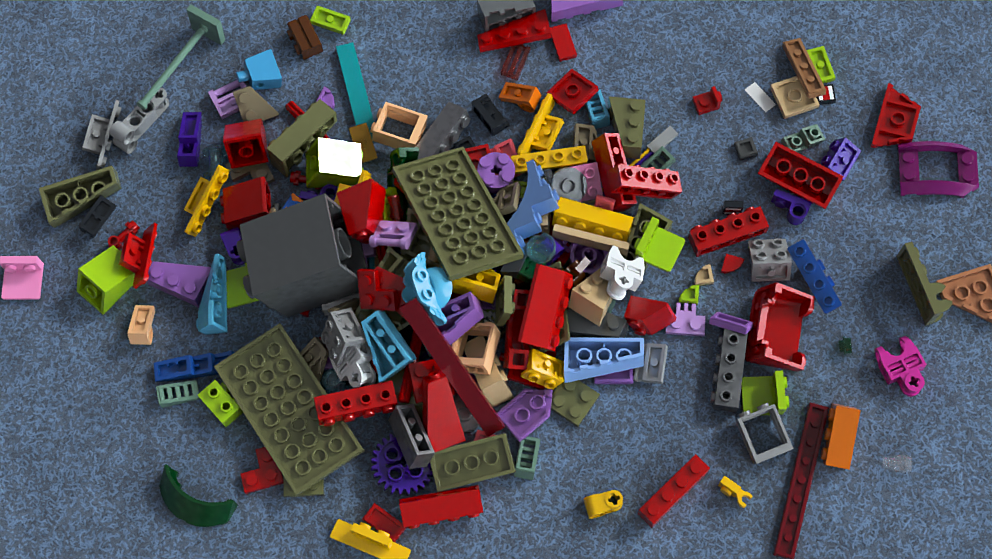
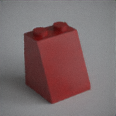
M262 119L225 125L223 143L231 169L268 162L266 132Z
M265 176L223 188V195L220 196L221 207H224V213H221V221L228 230L235 227L240 229V224L269 213V210L272 208L271 192Z
M373 179L337 192L348 235L364 244H369V238L374 234L380 220H383L386 189Z

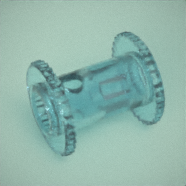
M212 145L202 150V154L208 157L209 170L203 173L205 179L210 181L217 166H223V157L227 155L224 146Z

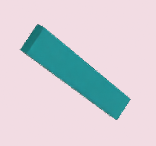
M354 42L336 46L355 124L357 126L367 123L370 132L374 119Z

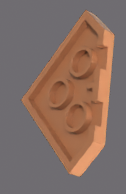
M991 264L935 282L946 286L940 293L942 300H950L952 305L992 323Z

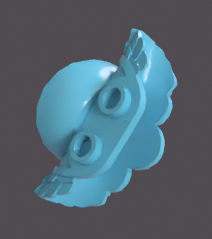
M421 252L403 270L405 273L403 283L406 287L402 291V299L408 302L417 297V300L424 306L435 324L441 326L447 323L441 308L449 302L452 294V281L449 282L443 268L430 267L426 269L425 252Z

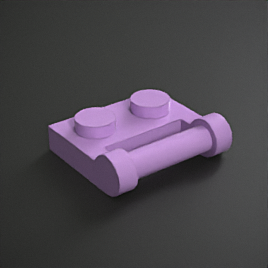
M237 78L235 81L215 91L213 89L208 91L222 119L239 111L233 92L219 99L217 98L238 87L240 89L246 87V84L244 82L239 83Z
M380 220L374 234L369 238L370 247H400L401 249L408 250L418 230L417 223Z

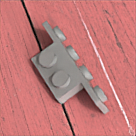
M119 100L115 101L110 119L92 114L82 150L100 155L96 170H99L100 167L104 168L107 157L104 156L105 150H110L112 140H109V131L114 124L115 117L119 118L122 108L118 107Z

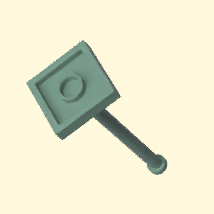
M191 4L186 9L191 27L196 32L142 100H138L136 104L141 109H147V104L202 35L220 45L224 43L225 36L220 20Z

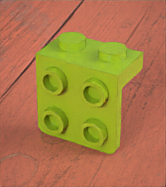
M652 216L650 222L646 221L644 224L642 238H638L635 242V257H642L644 262L665 272H670L685 244V239L658 227L659 219Z
M247 263L243 267L226 271L228 309L260 301L256 298H250L245 291L243 278L249 275Z
M783 370L775 371L772 376L742 378L743 412L750 410L751 413L758 411V406L768 403L769 406L775 404L779 415L784 414L786 409L789 408V397L785 396L787 377L783 376ZM768 412V413H765V414L760 415V416H766V415H770V414H769V412Z

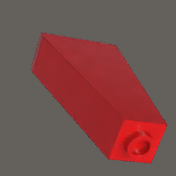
M432 371L428 376L423 377V426L434 452L466 441L447 376L442 371Z

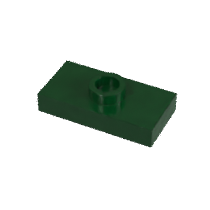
M531 249L516 278L531 285L536 264L546 265L549 258Z

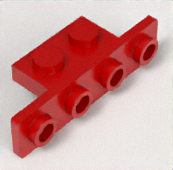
M156 223L151 224L144 230L142 239L130 232L124 239L119 265L135 273L133 288L135 289L142 284L144 285L149 279L148 271L152 264L151 256L155 249L154 240L158 234L156 232L158 224Z

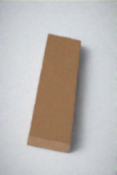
M797 38L783 42V49L807 98L826 95V88L801 39Z

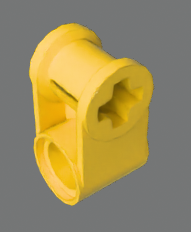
M611 490L585 497L583 501L588 518L593 519L620 510L623 505L622 494L617 490ZM611 497H615V499L617 500L616 505H614L613 502H610Z

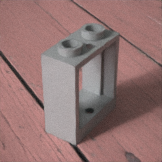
M768 403L758 406V411L754 413L748 410L738 414L740 418L735 420L753 464H758L793 449L775 404L769 406ZM769 412L782 445L756 454L743 422Z

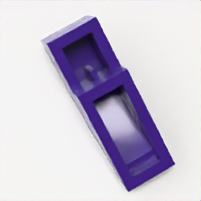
M183 112L178 136L179 148L177 159L179 167H198L202 112Z

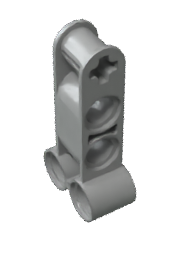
M164 88L159 89L155 94L156 96L147 104L146 110L141 109L137 105L122 122L116 121L111 126L109 134L114 137L112 143L127 154L135 150L138 144L137 140L169 106V100L166 98L167 92Z

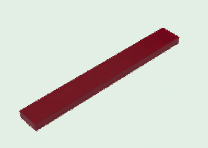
M417 297L399 307L400 311L442 372L447 376V379L487 437L505 427L504 423L424 306L417 300Z
M811 402L808 405L773 552L774 556L794 559L829 407Z

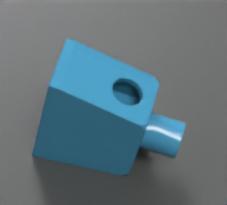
M271 49L245 59L244 70L236 72L238 82L249 81L250 86L254 90L280 88L282 85V76Z

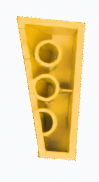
M560 197L558 201L559 209L554 210L553 226L558 224L628 242L634 217Z

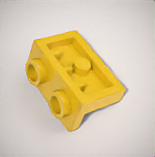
M532 348L529 351L527 369L521 373V377L542 385L547 389H555L564 382V361Z

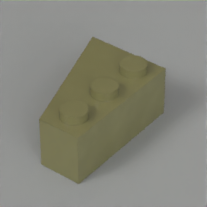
M609 96L608 113H610L615 133L620 135L625 158L640 159L646 100Z

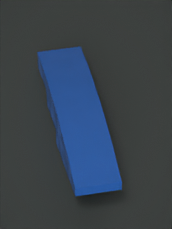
M235 352L207 353L193 357L186 355L155 362V382L218 375L214 366Z

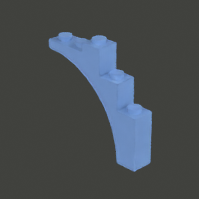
M534 160L526 162L528 179L524 197L517 211L507 222L523 253V247L525 246L523 239L542 232L540 224L543 221L541 216L559 209L557 200H560L556 189L552 190L545 179H542V176H544L543 169L540 165L537 166Z

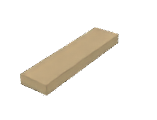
M554 224L553 238L608 252L612 246H616L620 250L621 255H628L630 246L628 242Z

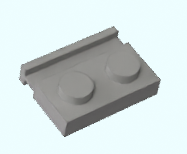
M644 344V366L635 368L633 379L635 382L663 384L668 350L666 344Z

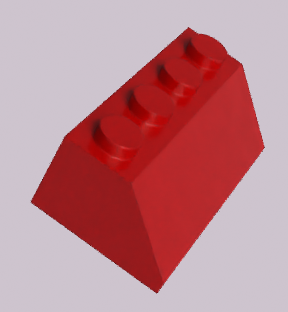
M775 142L758 172V175L823 209H826L844 177L778 142Z
M536 264L518 342L555 352L560 341V329L564 324V312L569 304V291L573 286L572 274Z

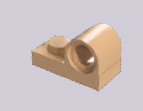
M135 305L127 332L130 344H152L154 306Z

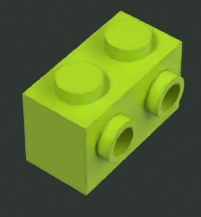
M214 380L198 394V397L218 420L227 427L243 411L234 397L232 398L228 394L230 391L223 382L219 384Z

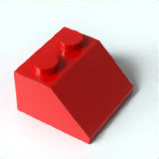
M630 296L624 318L634 333L645 336V334L653 335L677 319L667 302Z

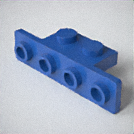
M802 239L788 247L787 249L823 312L827 314L842 306L841 301L832 288L835 286L830 275L825 276L823 270L826 268L820 259H815L805 240Z

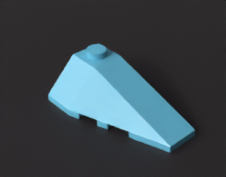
M215 254L196 320L198 331L205 335L228 332L226 258L220 254Z

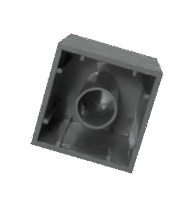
M326 194L240 224L242 240L237 241V251L242 261L247 263L249 275L243 278L244 288L250 298L260 300L265 303L267 308H273L286 317H291L323 304L359 293L357 270L367 269L362 243L348 235L341 207Z

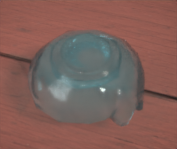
M547 233L534 235L527 244V255L530 260L538 264L549 262L556 253V243L553 237Z
M333 367L325 371L321 378V386L327 394L352 389L349 381H340Z

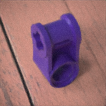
M235 227L220 233L222 242L233 263L239 266L245 264L240 256H237V241L242 240L239 228Z

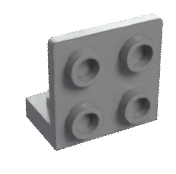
M786 239L748 240L752 261L751 282L790 280L792 261L787 249Z
M352 308L329 313L321 339L329 350L330 358L338 366L342 362L347 347L364 344L366 337Z

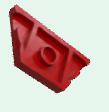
M891 83L887 85L871 148L912 142L921 106L911 101L904 93L900 94L896 91Z

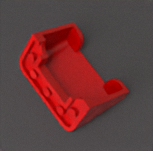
M777 282L759 288L755 292L752 301L749 321L753 322V327L747 335L745 360L754 364L796 372L804 370L806 359L803 353L798 352L803 317L813 312L815 296Z

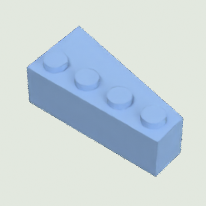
M570 337V340L565 342V383L644 366V338Z

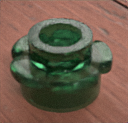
M843 336V340H839L840 352H844V355L852 353L851 338H845V336Z

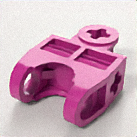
M907 336L900 337L901 355L898 356L891 355L882 346L875 348L878 367L886 383L889 385L897 381L906 396H916L924 387L925 381L920 371L927 364L914 343Z

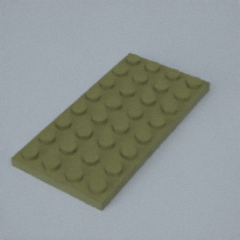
M464 147L393 167V173L449 282L523 259L524 253Z
M281 323L214 366L297 496L364 452V449L346 422L338 421L332 426H319L314 397L326 395L327 393Z

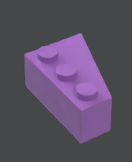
M471 292L450 300L441 308L447 323L437 327L451 345L484 318L480 300Z

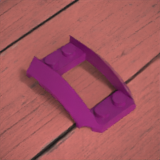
M940 141L898 144L901 196L907 194L953 195L964 198L966 194L979 188L976 151L961 144ZM944 151L957 153L959 182L943 180L920 181L918 152Z

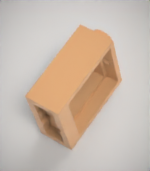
M385 102L383 108L378 110L377 122H373L370 133H373L372 141L395 149L399 147H416L426 128L428 116ZM387 117L415 126L410 139L408 140L382 131Z
M489 321L476 323L452 343V349L470 374L490 375L501 332L495 323ZM468 335L488 337L483 358L463 357Z

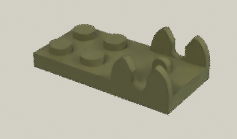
M912 241L905 243L896 257L924 324L927 326L938 322L943 317V312L952 306V301L937 299L936 295L940 294L946 286L942 283L929 282L927 269L924 264H921L918 248L914 247Z
M506 433L435 452L430 460L437 492L516 472Z

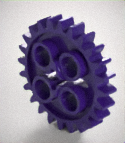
M389 434V441L382 438L383 445L377 444L376 448L379 451L374 450L372 454L377 458H371V463L376 465L371 467V471H377L373 478H380L377 484L381 485L384 483V491L391 488V494L396 490L399 496H401L403 491L409 496L410 490L417 494V487L423 490L425 488L424 483H430L428 477H433V472L430 471L432 470L430 462L427 467L416 468L420 472L419 475H412L397 439L392 434ZM393 452L397 458L389 459L386 454ZM400 461H403L404 464H406V467H403V465L400 464ZM396 471L400 474V477L394 479L390 476V472Z

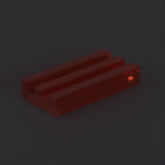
M523 44L511 46L501 70V75L518 80L531 47H524ZM515 49H518L509 72H506ZM522 51H525L519 64V67L517 69V72L514 75L513 71L520 57V54Z

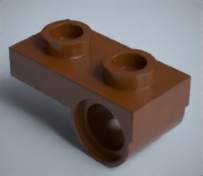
M586 256L580 261L576 259L569 267L567 266L563 270L573 275V286L569 292H572L573 288L586 279L584 269L591 262Z

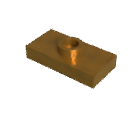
M367 123L350 127L349 131L353 143L361 144V151H363L362 163L377 159Z

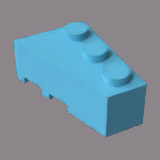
M384 310L375 311L361 322L367 344L371 349L373 364L377 369L379 383L387 381L417 359Z

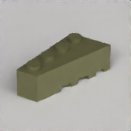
M321 99L316 103H312L303 115H299L290 127H286L277 139H273L269 143L267 151L271 165L287 178L291 174L289 170L294 164L298 166L302 162L303 154L309 150L318 137L323 138L337 122L336 112Z
M108 166L41 187L39 191L48 223L56 228L92 207L100 195L107 198L122 189L117 171L113 166Z
M639 203L628 243H630L628 255L623 256V258L629 261L635 259V242L638 238H642L644 224L646 221L650 222L652 216L659 219L658 227L669 232L673 221ZM644 262V267H645L644 272L646 271L647 267L649 266V264L646 263V262Z

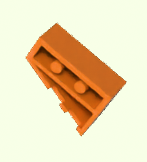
M831 403L828 414L829 424L824 436L826 445L825 448H822L821 459L825 465L850 470L861 410Z

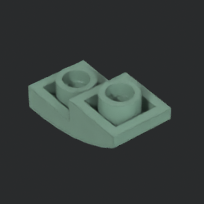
M815 124L802 128L798 133L783 137L781 143L800 153L825 141V137L818 125Z

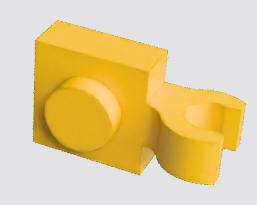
M726 476L722 478L718 485L723 494L728 497L731 495L734 498L736 497L737 504L742 508L746 507V504L742 502V497H747L749 500L753 497Z

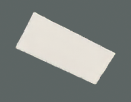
M755 82L745 89L765 112L776 105Z

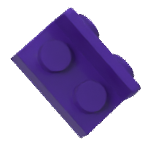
M846 137L834 140L829 146L828 153L820 161L821 165L844 176L842 181L845 180L861 153V150Z

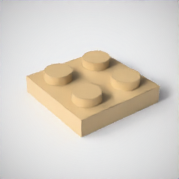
M797 76L771 84L770 86L784 119L819 108L820 104L816 97L807 98Z

